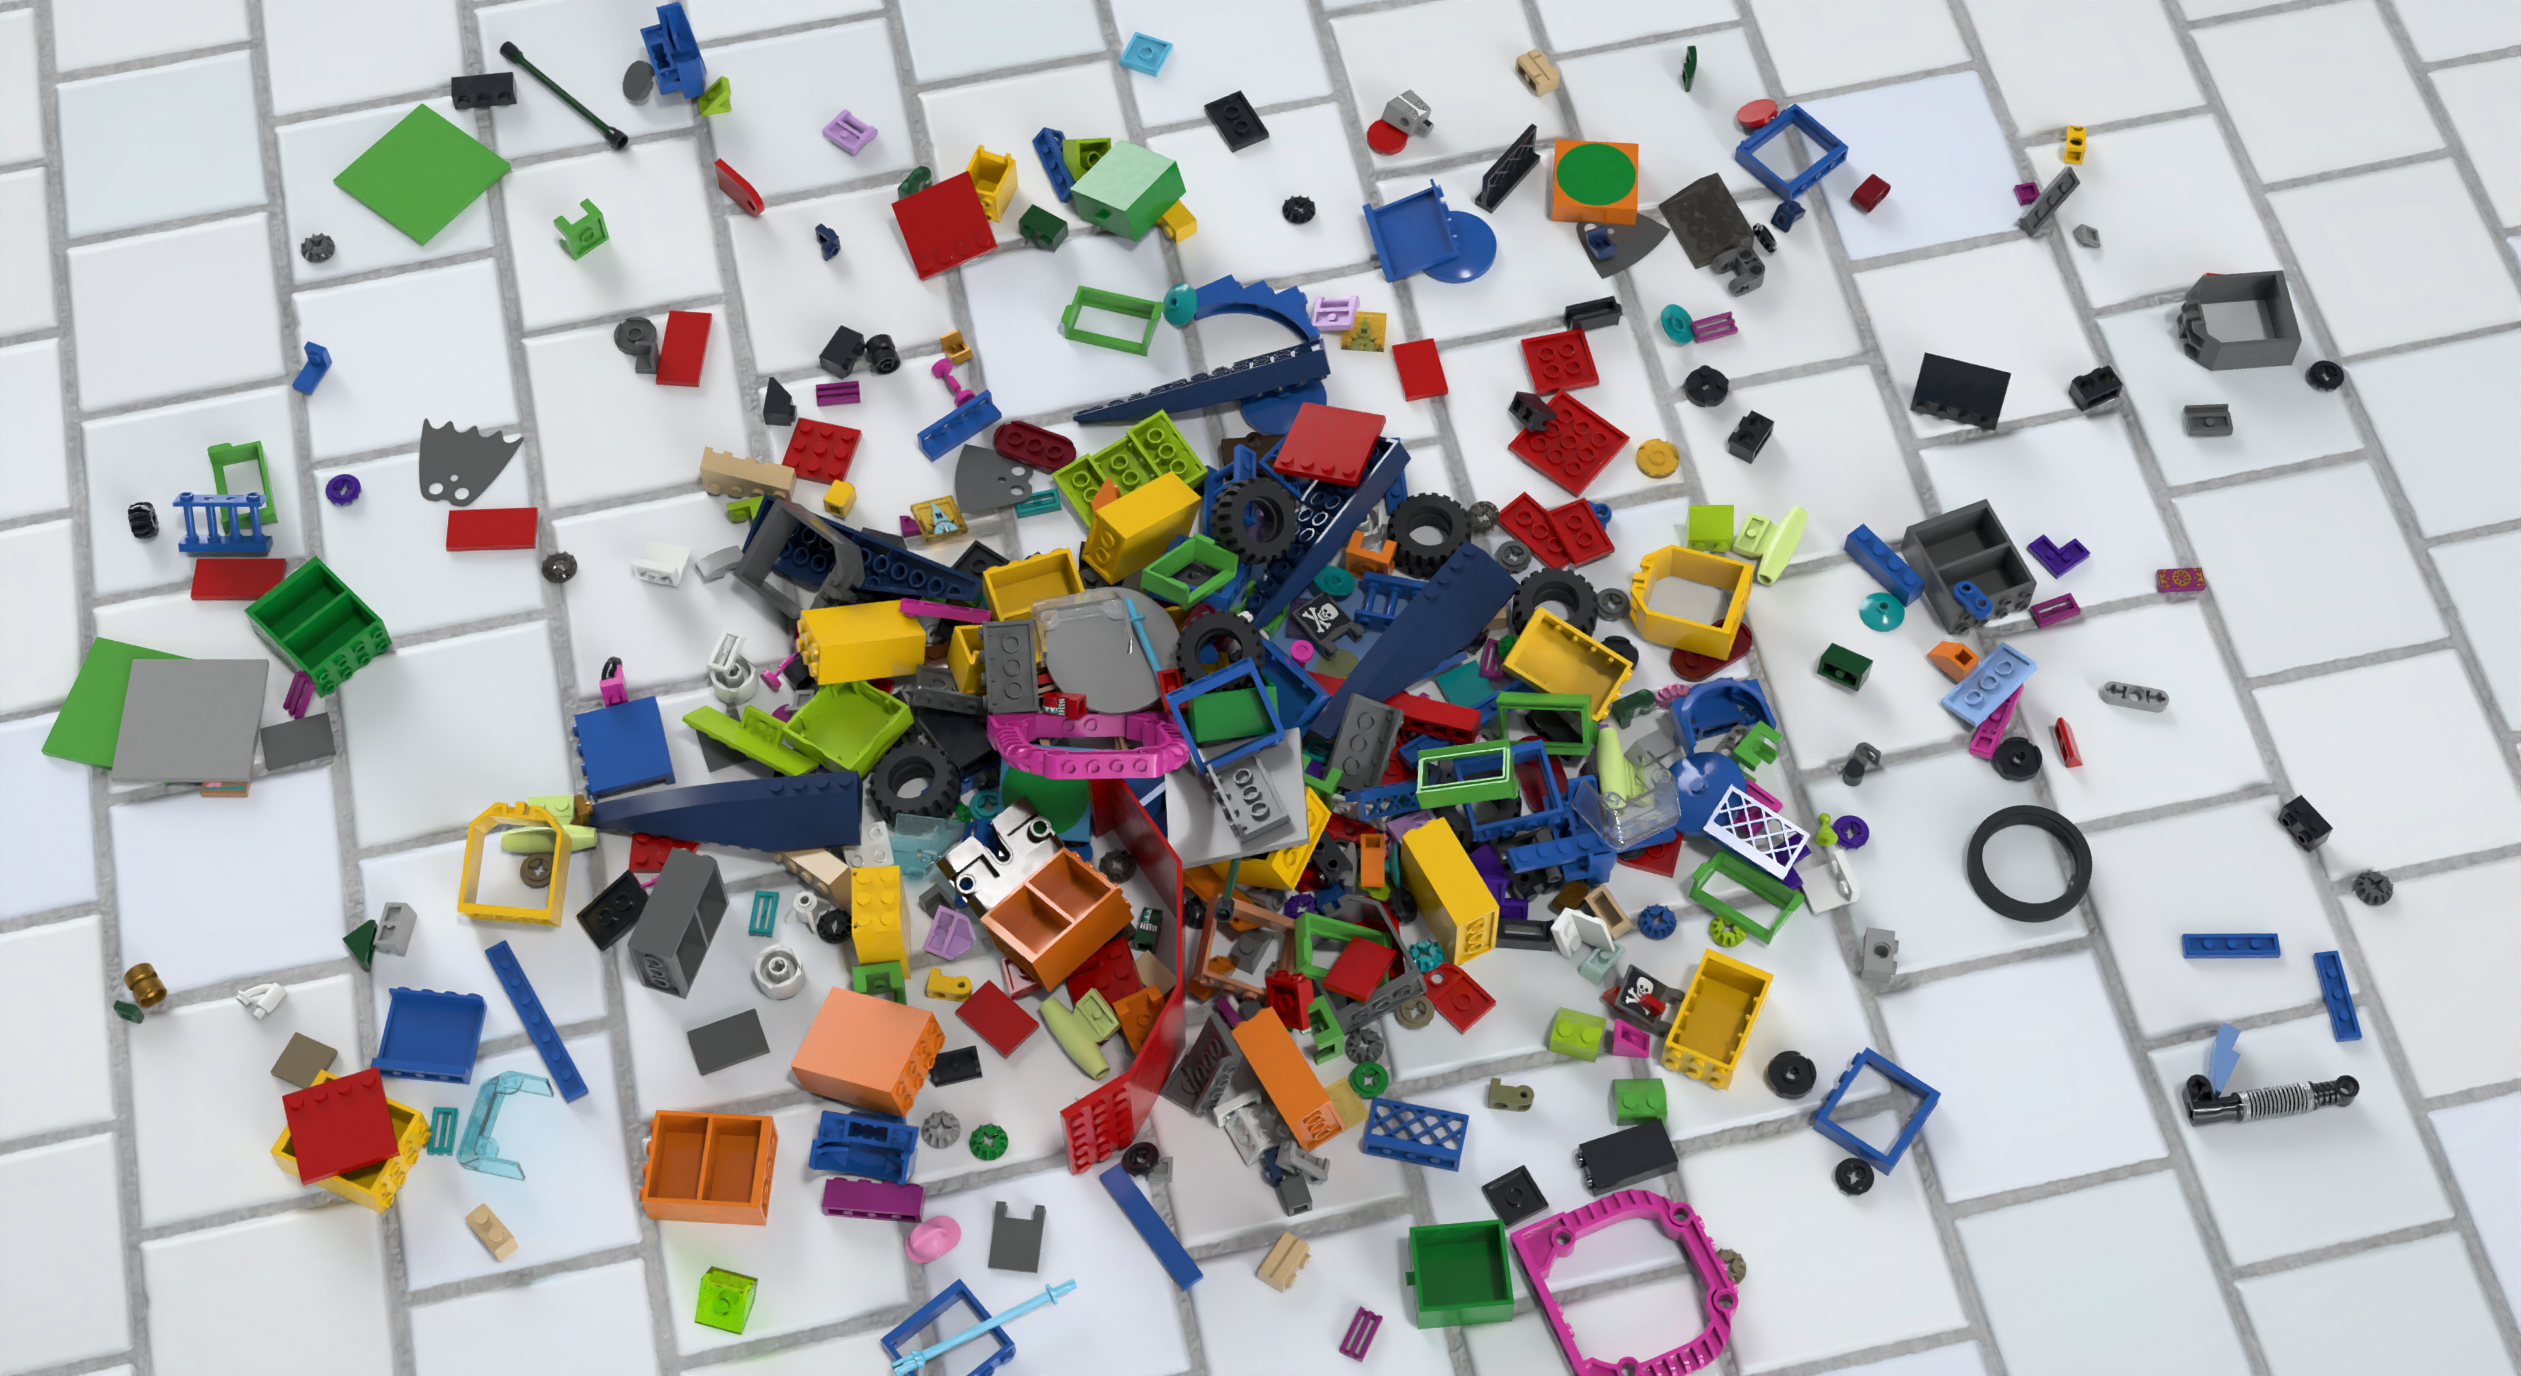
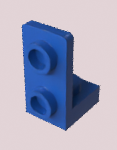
M308 341L304 346L308 362L293 382L292 387L295 390L311 395L333 362L326 347Z

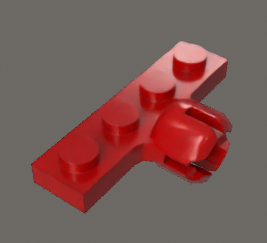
M1330 811L1332 814L1323 830H1327L1335 842L1341 841L1347 844L1352 842L1357 848H1360L1361 834H1376V828Z

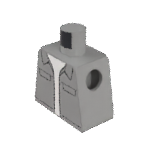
M1411 89L1387 102L1381 117L1384 121L1407 134H1412L1418 129L1425 134H1429L1434 127V124L1428 120L1431 108Z

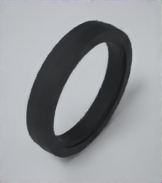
M2016 805L1993 813L1978 827L1968 847L1967 872L1970 883L1977 895L1995 912L2021 922H2046L2065 915L2082 899L2091 879L2092 856L2085 837L2067 818L2055 811L2040 806ZM2027 824L2049 830L2063 840L2074 857L2076 865L2074 884L2061 897L2044 903L2022 902L2005 895L1990 881L1984 869L1982 854L1983 847L1988 839L1999 830L2012 825Z

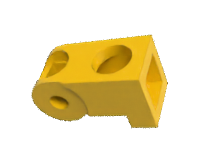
M2068 125L2063 162L2082 165L2086 151V127Z
M931 968L927 995L928 998L965 1002L973 995L972 982L966 976L955 978L941 975V969Z

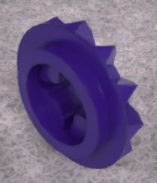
M350 474L335 476L328 482L325 490L327 498L333 504L338 503L341 506L344 503L352 504V500L358 499L359 493L362 491L359 480ZM346 485L347 491H345V494L341 495L340 491H342Z
M1846 815L1837 819L1833 824L1832 829L1838 835V840L1836 841L1838 846L1841 845L1846 850L1850 848L1857 850L1862 845L1865 846L1869 838V828L1861 818ZM1850 826H1852L1853 834L1855 835L1848 839V834L1845 832H1848Z
M1300 892L1298 895H1291L1290 899L1285 902L1284 914L1286 917L1296 920L1304 913L1303 911L1298 912V904L1302 907L1308 906L1307 912L1313 913L1317 911L1321 916V911L1317 907V899L1310 893L1302 894Z

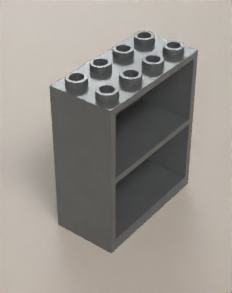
M1987 499L1906 528L1900 551L1909 567L1926 582L1923 591L1949 635L1963 633L1973 626L1985 625L1990 620L1995 618L2002 619L2009 613L2014 611L2020 612L2029 607L2037 582ZM1969 581L1973 583L1991 600L1993 609L1987 619L1978 620L1973 618L1955 601L1953 590L1958 582Z
M672 847L627 944L642 986L686 999L730 903L717 860L713 857L697 855L686 848L678 849Z

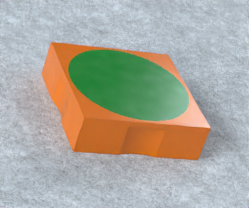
M1555 139L1552 221H1594L1605 224L1635 225L1638 205L1639 144Z

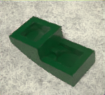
M1687 46L1686 63H1683L1682 70L1685 92H1690L1694 82L1697 65L1696 46Z

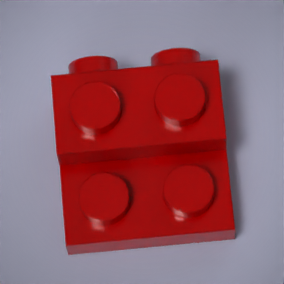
M1286 969L1276 970L1273 975L1265 977L1268 1008L1273 1007L1285 1027L1301 1031L1309 1029L1307 1005L1314 1003L1312 979L1305 978L1304 973L1289 975Z

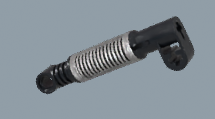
M2195 1074L2188 1078L2182 1090V1098L2191 1125L2198 1126L2231 1120L2239 1123L2248 1122L2249 1120L2256 1121L2257 1119L2273 1118L2274 1116L2281 1117L2283 1115H2294L2295 1113H2307L2316 1111L2318 1107L2333 1104L2346 1107L2354 1101L2360 1087L2354 1077L2343 1075L2337 1080L2312 1083L2311 1081H2302L2293 1084L2289 1083L2288 1085L2285 1084L2284 1086H2268L2267 1088L2251 1089L2250 1091L2241 1090L2231 1093L2230 1096L2215 1098L2210 1081L2203 1075ZM2340 1088L2346 1089L2349 1094L2343 1093ZM2198 1092H2200L2198 1101H2194Z

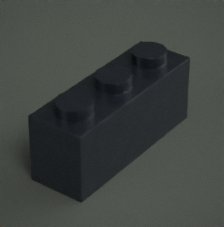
M513 72L451 77V97L455 110L517 104V84Z

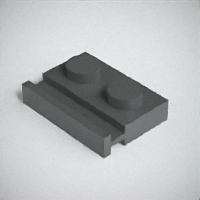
M2185 405L2183 413H2185L2188 436L2232 435L2233 425L2230 412L2228 411L2229 405Z

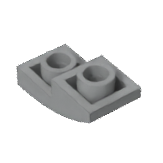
M738 545L731 546L700 559L695 563V567L704 580L725 576L726 569L737 568L744 554Z
M1350 842L1347 850L1344 849L1343 853L1353 865V874L1343 880L1342 885H1344L1346 894L1355 895L1359 865L1355 844Z

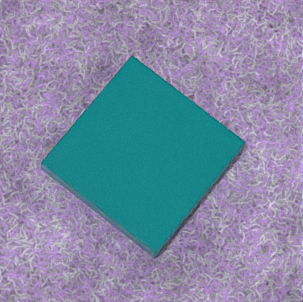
M1476 659L1441 674L1435 679L1448 703L1469 708L1495 693L1485 675L1483 678L1479 677L1481 668Z

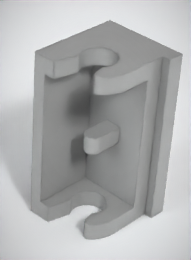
M1659 729L1636 740L1624 753V757L1629 758L1637 768L1641 769L1644 766L1639 761L1638 756H1642L1646 762L1651 763L1653 760L1659 757L1663 758L1665 754L1673 752L1676 747Z
M386 902L373 945L377 946L387 955L392 950L398 956L405 957L417 919V913L407 903Z
M1287 1139L1281 1141L1275 1165L1297 1177L1303 1175L1305 1181L1313 1185L1327 1181L1330 1160L1325 1158L1323 1161V1159L1317 1158L1298 1148L1296 1141L1291 1140L1289 1143Z

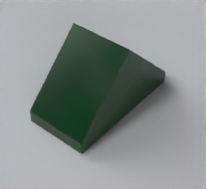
M372 919L342 938L349 952L365 972H370L376 949L373 942L378 925Z

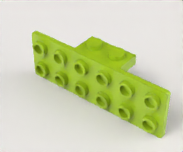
M707 705L684 715L682 721L689 724L690 728L700 730L708 734V737L727 744L729 748L745 753L748 758L756 759L770 769H776L783 773L785 777L806 775L819 766V763L782 744L784 735L781 729L785 726V722L752 705L745 707L741 722Z

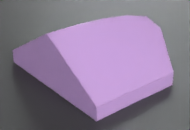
M939 905L922 949L951 961L968 951L975 938L969 916Z

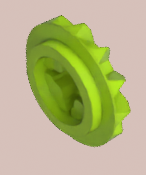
M1716 915L1709 926L1711 938L1723 947H1735L1741 944L1746 938L1747 932L1734 925L1732 933L1730 931L1723 932L1725 924L1728 927L1734 924Z

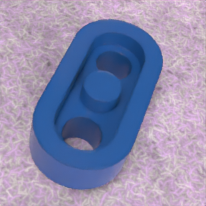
M1960 581L1955 585L1953 598L1973 618L1984 620L1990 616L1993 609L1991 600L1973 583Z

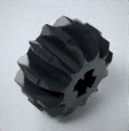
M137 502L130 505L128 519L134 536L138 539H149L157 536L159 522L153 505L148 502Z

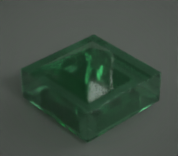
M117 1000L113 1006L118 1016L122 1019L141 1024L145 1017L140 1008L135 1004Z

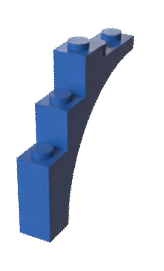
M1231 274L1195 289L1198 298L1197 310L1193 316L1195 321L1221 314H1251L1282 324L1298 335L1305 343L1320 338L1319 330L1316 326H1312L1310 317L1306 312L1307 297L1304 292L1299 291L1297 286L1275 294L1271 286L1268 287L1264 280L1242 288L1240 282L1235 281Z

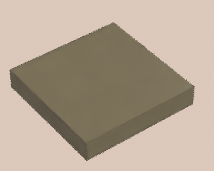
M295 1032L270 1072L275 1077L306 1089L312 1085L321 1069L325 1071L329 1069L338 1055V1051Z

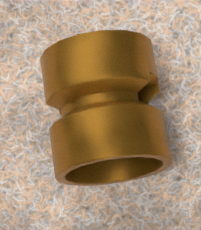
M150 963L135 965L124 975V982L129 990L133 991V997L142 1008L158 1004L167 995L165 986Z

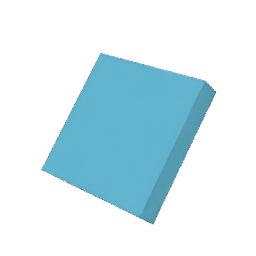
M1135 32L1119 60V65L1157 77L1173 49V44Z

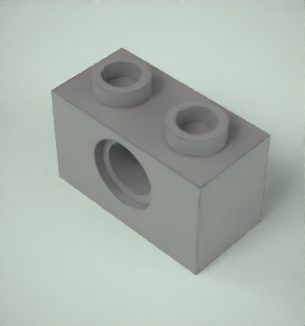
M1866 928L1863 938L1860 980L1889 984L1891 975H1896L1897 961H1893V954L1898 952L1899 940H1895V931ZM1880 953L1884 955L1885 958H1879L1875 954Z

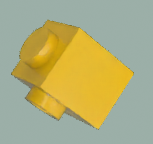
M835 479L823 499L825 512L845 519L857 500L855 487L848 482H841Z

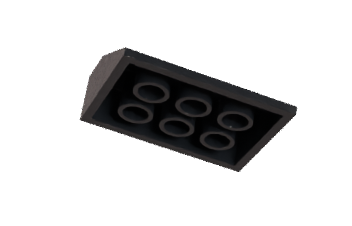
M1925 352L1910 410L1920 414L1936 416L1940 419H1949L1961 424H1969L1995 431L2011 373Z

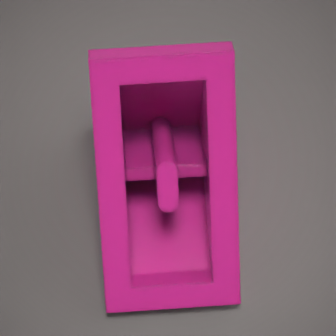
M1616 1019L1612 1038V1056L1648 1058L1650 1035L1621 1019Z

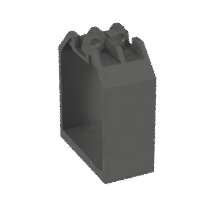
M2283 270L2202 276L2185 295L2186 302L2181 306V314L2177 317L2176 321L2179 329V338L2189 340V344H2184L2183 348L2185 355L2210 371L2292 365L2302 338ZM2265 300L2276 339L2222 343L2208 334L2201 304Z
M776 499L732 575L790 618L800 620L801 611L804 609L765 581L800 520L834 545L837 561L815 596L809 610L847 606L841 601L852 602L856 596L855 593L849 590L851 584L860 588L865 580L861 548L801 504Z
M1346 894L1337 899L1341 907L1336 910L1331 902L1323 905L1322 908L1326 914L1324 917L1354 925L1365 918L1384 922L1411 970L1374 990L1366 1003L1356 1000L1338 1011L1325 988L1322 987L1321 981L1313 979L1321 995H1324L1345 1037L1358 1030V1028L1364 1027L1428 991L1422 974L1380 901L1352 894ZM1310 934L1312 953L1316 945L1329 940V938Z

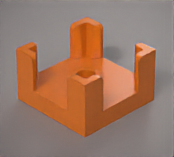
M1354 530L1346 550L1345 571L1363 580L1365 571L1392 575L1396 567V561L1392 559L1397 548V542L1386 540L1380 554L1360 548L1365 534Z
M1156 984L1112 1003L1134 1055L1140 1052L1143 1047L1141 1041L1148 1038L1166 1005Z

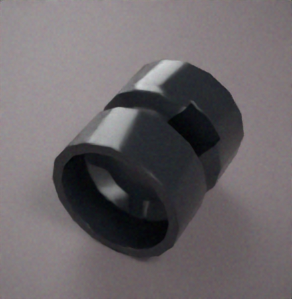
M875 335L867 341L866 350L871 358L873 369L877 374H890L900 367L901 361L890 335Z

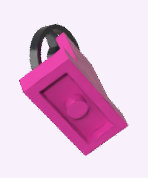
M610 657L603 667L601 681H599L605 707L629 702L626 681L622 670V661L618 657Z

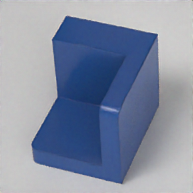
M1339 884L1331 889L1327 885L1316 892L1318 909L1326 915L1322 906L1331 902L1335 910L1338 909L1341 905L1337 899L1346 895L1345 891Z

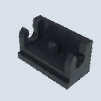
M1517 391L1509 408V411L1531 432H1534V430H1548L1549 427L1542 425L1545 420H1555L1557 416L1534 393Z
M976 1045L937 1054L935 1063L931 1068L936 1088L983 1077Z

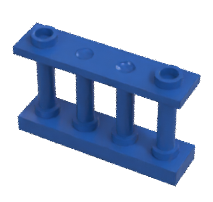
M1242 444L1234 447V461L1219 471L1208 465L1205 466L1209 474L1204 478L1203 535L1215 540V542H1217V539L1212 537L1211 533L1213 525H1210V517H1213L1211 508L1213 504H1217L1215 498L1219 493H1222L1226 486L1232 485L1234 482L1256 477V452ZM1234 471V479L1223 485L1224 477ZM1251 501L1246 504L1243 511V524L1249 528L1256 524V504Z
M192 492L179 494L172 503L173 507H183L187 535L178 543L179 552H268L273 545L272 536L262 534L259 507H262L266 502L267 495H259L257 492L247 493L246 495H197ZM193 507H205L209 535L199 536L196 533ZM215 507L228 508L231 535L221 536L218 534ZM237 507L250 508L253 535L243 536L240 534Z
M1365 571L1362 591L1368 593L1364 609H1355L1354 622L1360 624L1364 629L1385 631L1397 618L1394 614L1398 598L1412 601L1428 582ZM1376 594L1390 596L1385 614L1372 612Z

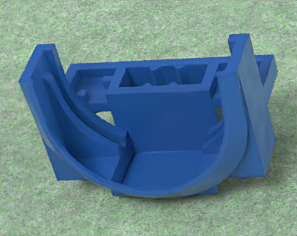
M674 2L656 7L660 24L640 29L647 49L650 65L655 73L654 77L660 94L664 95L682 90L685 100L705 94L702 83L708 73L682 5L679 2Z
M1732 677L1726 679L1718 678L1705 684H1696L1689 688L1687 698L1679 697L1670 702L1669 715L1675 728L1673 741L1676 747H1683L1687 759L1695 757L1693 749L1697 745L1696 741L1729 733L1736 725L1752 727L1761 720L1772 729H1776L1777 723L1757 679H1746L1739 682L1733 680ZM1737 704L1745 708L1739 711Z
M1593 775L1567 779L1566 792L1559 794L1565 811L1564 822L1553 827L1547 826V830L1551 833L1553 840L1606 830L1596 778ZM1543 796L1542 801L1545 811L1552 810L1549 797ZM1614 850L1612 853L1593 856V853H1590L1585 860L1557 866L1560 874L1563 875L1564 882L1584 879L1585 884L1589 886L1608 883L1611 870L1617 862V851Z
M823 1110L818 1136L812 1141L808 1166L813 1170L844 1172L893 1181L899 1185L904 1184L915 1172L919 1127L900 1124V1119L857 1111L843 1114Z

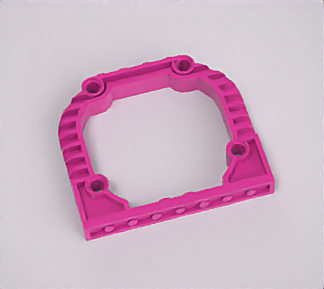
M1139 711L1121 716L1100 715L1098 712H1087V715L1079 720H1070L1069 717L1048 716L1043 713L987 714V737L993 749L999 751L1005 763L1020 771L1032 772L1035 775H1041L1048 779L1161 777L1163 773L1171 772L1183 766L1188 761L1190 755V748L1179 731L1180 728L1176 719L1173 718L1172 714H1165V711ZM1125 736L1127 739L1143 742V745L1146 747H1139L1133 750L1072 751L1062 748H1041L1028 742L1044 737Z
M1628 1189L1603 1197L1565 1214L1563 1211L1510 1233V1244L1574 1376H1625L1621 1372L1624 1369L1632 1370L1634 1372L1633 1376H1687L1706 1367L1721 1354L1730 1335L1731 1318L1737 1310L1738 1288L1733 1280H1729L1726 1274L1727 1267L1723 1259H1718L1713 1239L1706 1236L1703 1230L1705 1225L1700 1215L1696 1216L1689 1204L1685 1202L1674 1204L1665 1196L1662 1197L1648 1190ZM1680 1214L1685 1216L1686 1220L1678 1221L1674 1216ZM1640 1217L1658 1221L1661 1229L1668 1237L1683 1243L1707 1290L1704 1311L1709 1321L1707 1328L1703 1334L1693 1341L1641 1363L1635 1358L1628 1356L1620 1359L1617 1364L1603 1362L1594 1357L1583 1361L1572 1339L1574 1337L1572 1327L1569 1323L1565 1324L1562 1315H1564L1562 1307L1558 1301L1554 1302L1544 1279L1549 1277L1557 1257H1568L1572 1254L1576 1240L1623 1220ZM1560 1238H1565L1569 1241V1243L1566 1245H1561L1557 1242V1240ZM1723 1300L1728 1301L1731 1306L1723 1308L1719 1302Z

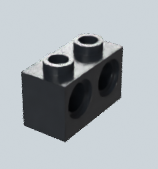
M2108 365L2103 368H2096L2087 375L2075 377L2071 382L2068 394L2081 412L2119 397L2123 384Z
M1751 410L1747 417H1742L1738 425V431H1733L1728 439L1730 444L1728 453L1752 464L1772 435L1775 421Z

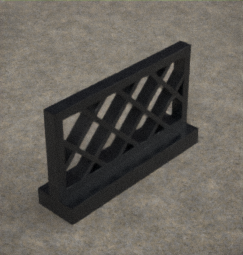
M1531 124L1483 176L1482 192L1475 198L1477 206L1492 214L1540 162V155L1535 153L1536 125Z

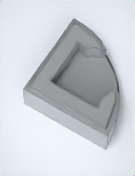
M1173 1157L1161 1159L1159 1165L1154 1166V1172L1149 1171L1148 1182L1172 1183Z

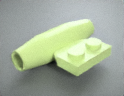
M1793 507L1778 526L1772 523L1771 519L1752 513L1749 514L1732 548L1734 552L1751 558L1762 556L1757 573V579L1761 583L1772 585L1788 565L1802 538L1808 518L1807 511L1801 507Z
M1608 727L1599 730L1596 760L1599 790L1606 814L1609 817L1624 815L1626 800L1640 807H1645L1649 804L1645 763H1642L1644 767L1640 769L1629 758L1624 759V753L1616 729Z
M574 795L528 797V806H542L545 810H548L571 836V851L597 846L598 835L595 827L571 825L572 821L575 820L576 803ZM534 826L505 831L501 835L502 849L504 851L529 854L554 853L557 833L550 827Z
M1091 988L1076 1003L1073 1013L1055 997H1051L1043 1002L1040 1010L1047 1024L1072 1059L1095 1080L1105 1077L1111 1068L1097 1043L1108 1040L1122 1024L1116 1013L1097 989Z

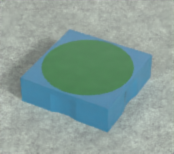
M1034 745V746H1038V747H1041V748H1062V749H1069V750H1072V751H1096V750H1098V749H1090V748H1076V747H1061V746ZM1003 759L1001 760L998 815L1017 800L1026 796L1041 816L1050 822L1051 828L1061 840L1091 842L1092 822L1087 779H1048L1041 775H1035L1032 772L1020 771L1009 766ZM1036 824L1033 826L1037 834L1045 833L1042 825Z

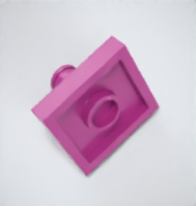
M1749 778L1746 779L1747 795L1775 813H1778L1783 808L1782 803ZM1747 808L1750 821L1762 819L1758 808ZM1743 810L1733 821V824L1746 822ZM1763 822L1751 824L1753 837L1764 827ZM1747 825L1736 827L1750 838Z

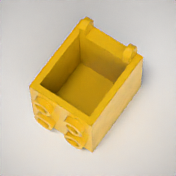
M979 145L965 172L969 171L988 221L999 223L1018 187L1016 160L1012 159L1009 153H1006L1004 157L985 151L984 146Z
M982 625L955 626L946 660L958 690L967 694L987 695V688L982 686L981 673L985 672V663L980 664L979 650L984 649L983 640L979 641L978 627H982Z

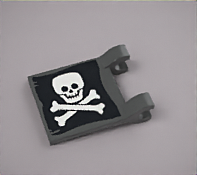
M1326 592L1321 593L1291 613V616L1320 647L1322 654L1328 661L1336 656L1334 652L1338 650L1337 646L1333 643L1334 640L1348 632L1351 639L1356 643L1363 638L1361 634L1365 632L1364 628L1360 624L1353 622Z
M1630 964L1614 1006L1650 1027L1658 1037L1664 1038L1665 1034L1669 1035L1673 1025L1661 1021L1662 1014L1656 1017L1638 1004L1641 996L1649 993L1665 1006L1667 1002L1671 1005H1676L1677 1001L1683 1002L1685 993L1679 989L1668 987Z

